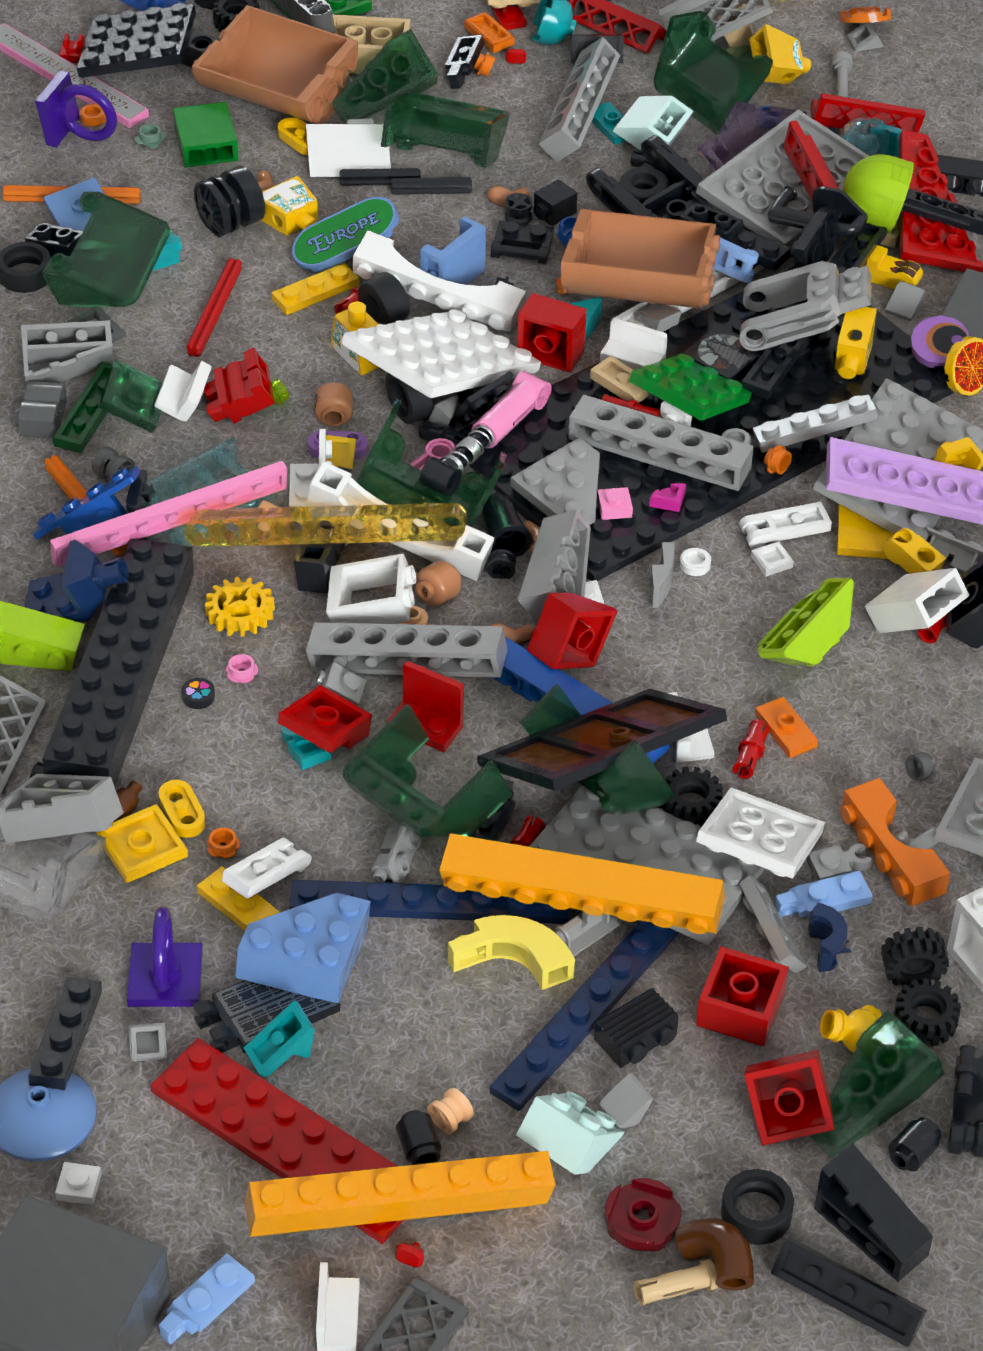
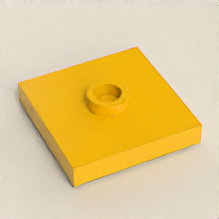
M157 804L112 822L113 825L107 830L96 832L97 840L126 884L188 857L187 847Z

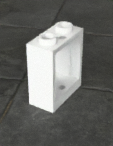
M403 553L331 566L326 609L331 623L394 624L409 621L410 607H414L415 604L412 585L416 584V572L413 565H408ZM397 584L395 597L351 604L352 591Z
M982 887L957 899L947 951L983 992Z

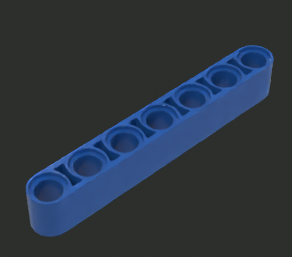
M505 637L508 651L501 678H492L504 686H511L512 691L530 702L534 700L537 702L536 705L554 717L557 718L559 716L563 718L562 722L613 703L561 670L552 669L525 648ZM669 744L627 762L633 766L637 764L640 766L639 769L641 771H646L668 751Z

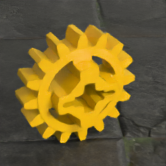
M235 577L234 583H230L225 579L223 580V587L214 585L213 593H207L205 612L206 616H208V623L210 625L216 624V631L218 632L227 629L228 636H231L234 631H239L240 636L244 637L247 630L256 634L257 626L266 628L267 620H273L274 618L273 611L275 610L274 597L271 596V589H264L263 582H258L255 585L252 584V578L250 577L245 582H241L239 577Z

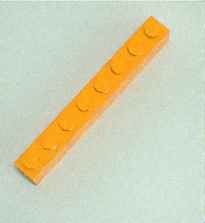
M451 833L439 869L444 886L456 892L469 890L480 892L490 898L503 896L515 898L517 901L525 904H532L534 902L549 904L551 907L559 910H566L568 908L578 909L593 916H600L602 914L617 916L627 922L641 920L652 922L654 925L662 928H669L671 926L686 928L696 934H704L706 932L717 933L725 900L724 882L721 879Z
M548 1151L249 1182L244 1202L250 1237L546 1204L556 1185Z

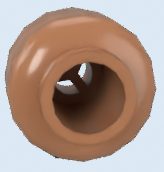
M335 382L320 386L314 398L316 418L327 426H340L348 422L353 413L351 390L347 386Z
M437 561L422 568L416 574L415 590L418 597L425 604L432 607L440 606L454 599L461 590L459 571L445 561Z

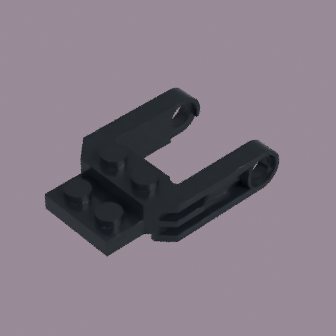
M657 135L644 140L641 143V149L646 160L656 170L666 175L672 185L645 200L643 204L630 194L615 178L608 176L600 168H595L586 174V181L592 193L614 213L680 220V216L695 203L715 209L696 193L697 185L702 182V176Z

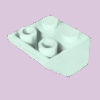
M639 96L614 128L613 132L639 150H642L641 143L653 135L659 136L670 146L682 131L693 110L673 96Z
M568 1091L562 1094L552 1093L551 1095L536 1096L516 1136L540 1152L548 1151L549 1157L574 1175L589 1173L623 1136L625 1131L615 1125L616 1120L612 1116L602 1111L594 1112L585 1106L587 1101L583 1097Z

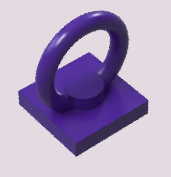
M59 71L35 100L46 145L57 148L69 131L86 140L102 141L109 138L116 129L117 115L109 99L91 86L83 84L72 85L70 74L67 71ZM75 95L86 96L94 100L102 108L106 116L104 128L90 130L77 123L80 117Z
M160 906L155 911L152 943L131 944L127 992L128 1007H194L193 1004L200 1001L203 944L173 943L171 912L166 906Z

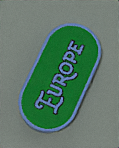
M370 197L302 230L293 243L292 255L297 264L304 270L310 269L312 272L325 271L353 258L367 231L390 238L395 225L396 227L398 226L399 214L393 203L386 198Z

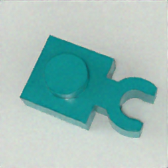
M281 727L282 740L287 745V752L302 770L332 759V753L319 748L286 727Z

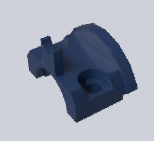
M817 903L810 912L808 932L810 937L823 939L820 940L817 958L819 972L831 971L837 966L836 954L851 952V949L845 947V944L849 942L847 940V924L843 916L833 907Z

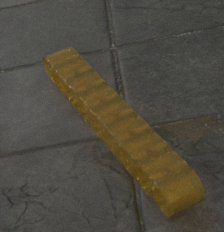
M456 503L203 509L191 515L184 534L190 544L198 547L456 540L464 534L468 516L464 507ZM455 517L459 520L460 524L450 526L444 519ZM387 518L392 519L397 526L388 528L381 521ZM415 518H423L429 525L418 527L414 524L413 520ZM327 520L333 524L334 528L324 529L319 525V522ZM360 520L365 524V527L361 529L355 528L350 524V521ZM296 521L300 523L302 529L293 530L287 523ZM265 522L270 526L271 530L262 531L257 527L256 523ZM234 523L238 526L239 531L231 532L225 527V524ZM194 524H203L208 529V532L202 533L194 528Z

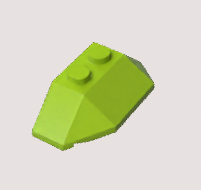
M852 578L826 579L820 584L821 587L809 593L795 604L757 644L760 657L788 665H806L810 667L820 663L823 660V656L832 646L840 641V637L850 628L854 588Z

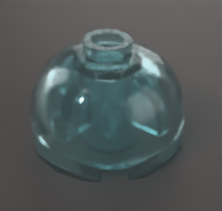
M858 117L843 126L839 136L867 155H888L890 134L888 129H884L881 124L884 123L882 120L871 117Z

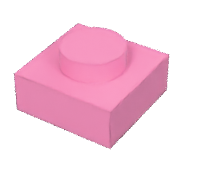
M628 487L597 490V501L602 520L632 518L633 507Z

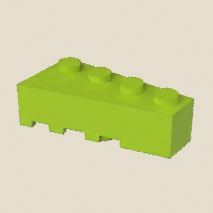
M0 601V664L72 671L85 624Z

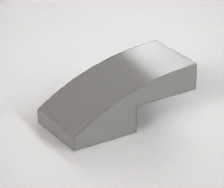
M662 542L660 565H651L650 591L652 608H659L669 592L673 576L674 542Z

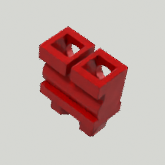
M254 347L243 352L244 360L231 362L224 369L221 366L214 369L215 379L205 384L204 393L211 402L206 405L207 412L214 422L229 417L235 424L242 420L241 417L249 416L275 404L268 365Z

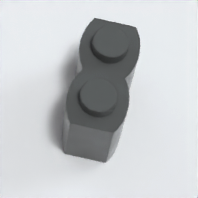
M29 381L26 389L21 390L20 408H16L14 411V426L19 427L20 436L53 438L60 427L61 418L67 403L65 383Z

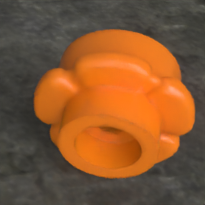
M487 52L486 55L480 53L474 66L478 70L477 76L479 74L485 77L488 76L496 59L489 55L490 52Z
M782 445L770 448L764 458L768 473L773 474L776 472L783 474L791 463L792 455Z
M225 827L217 828L209 835L207 851L212 857L228 859L236 854V850L240 849V840L236 837L233 830Z

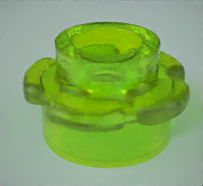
M277 378L271 381L270 384L275 403L282 407L283 402L289 399V394L283 382Z

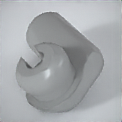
M933 828L928 829L916 838L908 837L907 831H902L901 829L891 832L898 841L913 848L931 849L940 842L934 840L936 830Z

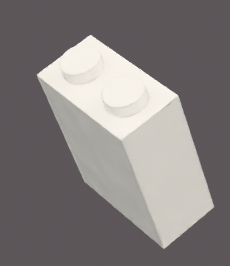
M950 568L905 574L866 604L865 608L879 633L924 629L931 627L970 595L957 569Z

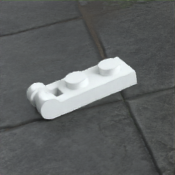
M822 502L752 514L743 517L739 522L742 532L747 534L746 541L751 549L763 547L766 543L829 532L832 525Z
M283 837L225 869L222 882L248 899L293 872H302L310 865L312 856L302 849L296 850L294 844Z

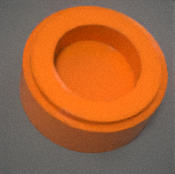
M88 104L79 111L80 122L83 125L95 127L102 125L106 121L105 113L98 104Z

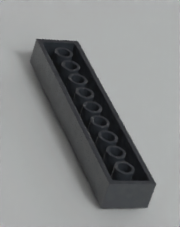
M139 539L130 540L123 557L129 571L128 582L114 584L110 589L42 758L44 774L111 777L115 787L194 575L193 547Z

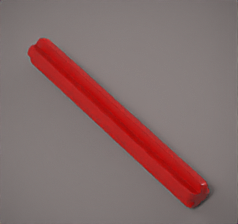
M229 258L186 345L189 356H201L242 270V262L239 259Z

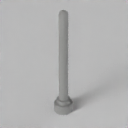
M840 51L832 56L831 66L832 70L837 74L838 96L848 97V73L852 70L853 60L848 52ZM838 128L839 136L848 141L850 138L849 130Z

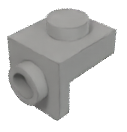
M333 662L325 671H318L311 687L315 689L321 685L358 706L367 680Z

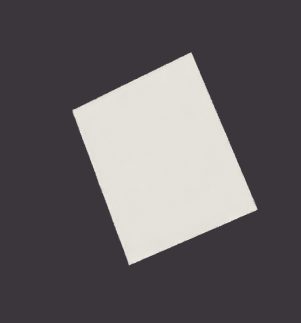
M306 124L310 177H339L340 170L391 169L387 124Z

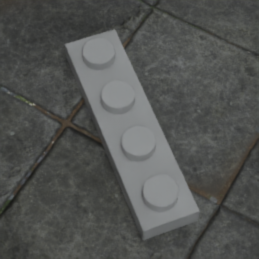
M869 394L854 396L843 402L823 405L819 409L805 413H795L788 418L767 421L760 426L753 427V433L763 453L767 452L770 448H775L777 445L784 447L877 420L878 413Z

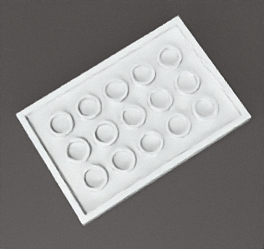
M455 309L444 313H432V315L424 317H414L410 320L395 321V323L386 325L379 324L376 327L366 329L359 328L357 331L344 333L341 342L345 347L429 398L490 384L509 371L514 375L512 378H516L522 371L533 374L539 370L541 361L532 357L530 351L515 347L509 343L510 341L506 337L493 334L487 330L488 328L484 324L471 321L466 318L465 313Z

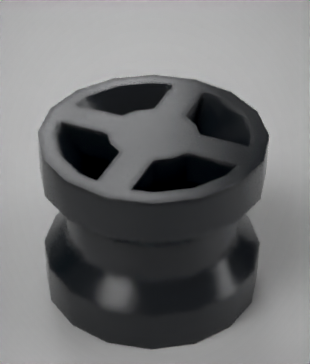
M514 193L505 199L506 221L529 224L532 221L531 209L533 208V200L530 196L523 193Z

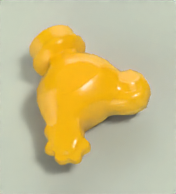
M865 1005L862 1008L853 1010L848 1016L841 1009H829L825 1011L821 1018V1036L833 1043L841 1040L856 1055L876 1057L890 1065L892 1063L899 1064L903 1056L898 1047L885 1037L881 1025L883 1020L882 1013L872 1005Z

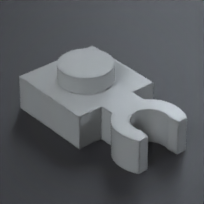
M862 843L852 845L849 851L845 852L842 851L840 845L811 851L807 856V861L817 881L851 873L852 868L860 871L871 868L872 864L871 857L864 859L856 857L865 853V845Z

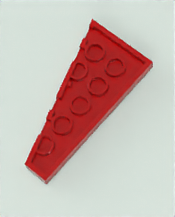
M902 130L899 135V158L914 163L909 188L957 203L954 194L949 193L946 186L948 183L946 175L941 174L937 165L939 159L929 135ZM901 210L899 215L901 260H910L916 263L965 272L967 268L983 272V263L977 259L975 254L976 246L973 240H969L964 229Z

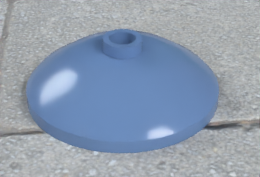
M30 1069L20 1071L4 1080L0 1084V1150L4 1153L25 1161L52 1160L75 1150L91 1133L97 1116L96 1100L89 1085L78 1075L71 1073L65 1090L30 1086L28 1078Z

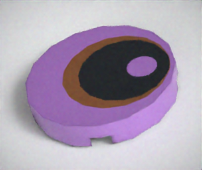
M942 315L929 317L921 321L913 329L911 336L912 354L918 362L927 367L943 366V369H945L946 358L952 345L957 341L961 342L964 339L963 337L969 336V332L963 323L952 317Z

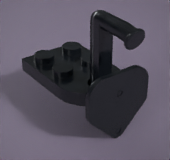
M786 185L767 214L768 220L772 223L803 229L801 237L793 243L791 248V257L794 258V269L820 261L828 262L835 248L837 236L844 237L858 233L868 220L867 214L843 190L825 186L818 187L812 195L813 213L786 208L791 200L797 198L795 188L791 185Z

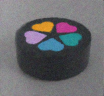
M205 678L188 680L182 687L184 704L192 709H203L210 706L215 700L213 683Z

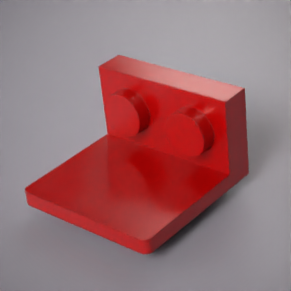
M406 661L403 665V701L386 721L387 729L444 753L463 728L464 685L453 678L443 676L424 666Z

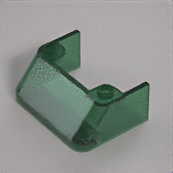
M405 93L386 103L381 147L386 148L394 143L397 144L396 147L399 149L412 150L413 146L422 144L470 154V158L475 159V164L486 168L497 160L508 126L510 113L501 109L420 93Z
M396 399L362 466L356 483L389 506L415 518L446 527L465 528L466 525L473 527L503 471L507 454L501 452L488 478L477 472L463 474L458 489L451 497H446L422 486L419 481L421 470L400 460L405 450L404 438L398 432L390 429L402 402Z
M555 684L519 723L530 736L578 717L580 713L561 687ZM635 740L610 764L607 770L577 781L598 797L600 805L611 815H614L616 812L625 815L661 806L674 795L669 785Z
M406 704L345 765L343 778L352 790L419 837H449L450 833L469 836L476 832L512 796V793L496 764L491 760L443 807L413 788L411 785L416 780L417 772L413 764L408 760L429 740V737L413 709Z

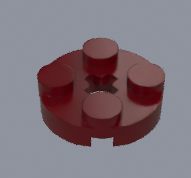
M637 1178L632 1180V1184L625 1185L622 1188L620 1184L609 1194L605 1207L607 1231L609 1236L621 1245L637 1251L656 1252L662 1250L676 1236V1229L681 1221V1207L673 1197L671 1189L665 1184L649 1178ZM642 1209H646L649 1211L648 1215L651 1218L641 1220L633 1215V1212L640 1213Z

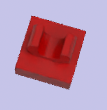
M65 34L59 56L70 63H79L86 42L84 41V36L79 34L78 40H70L69 34Z

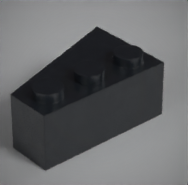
M853 1143L821 1168L814 1209L893 1279L899 1282L929 1256L933 1239L931 1233Z

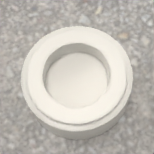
M689 548L680 555V568L684 573L691 576H701L710 570L711 556L707 551L700 548Z

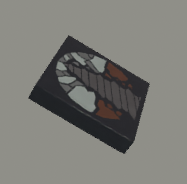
M719 324L685 350L683 354L694 358V362L703 367H711L717 370L718 375L726 379L738 380L753 367L764 352V349L759 351L745 349L740 343V335Z

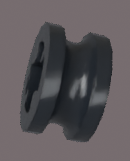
M504 549L491 552L488 558V574L492 578H512L516 569L515 555Z

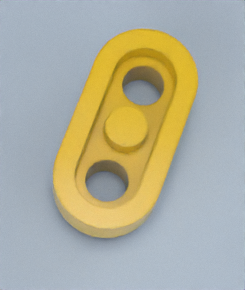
M285 118L278 123V137L300 154L308 155L306 123L298 118Z
M170 780L164 783L158 792L159 804L178 836L192 838L201 834L206 825L205 814L191 786L182 780Z

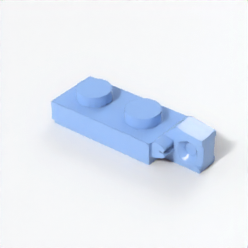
M859 870L793 887L788 892L776 895L775 905L782 917L798 913L799 917H807L809 919L810 912L817 903L833 907L839 912L871 904L873 895Z
M226 1253L172 1302L166 1310L167 1316L158 1325L160 1336L171 1345L185 1331H188L191 1335L196 1331L201 1332L255 1283V1276Z

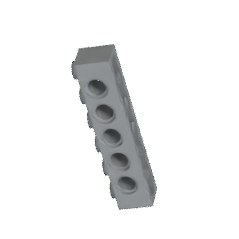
M601 37L580 51L539 142L545 153L550 155L555 161L559 162L580 148L619 60L620 54L604 37Z
M584 394L569 417L568 439L574 441L580 437L590 446L732 490L739 491L751 470L754 447L752 445Z
M314 622L306 647L311 670L315 672L319 670L325 671L335 662L354 674L403 675V665L406 661H410L443 676L501 678L508 651L503 626Z

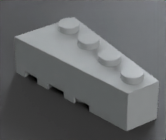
M577 510L543 518L518 597L519 603L529 613L536 625L549 593L571 592L582 597L585 596L591 527Z

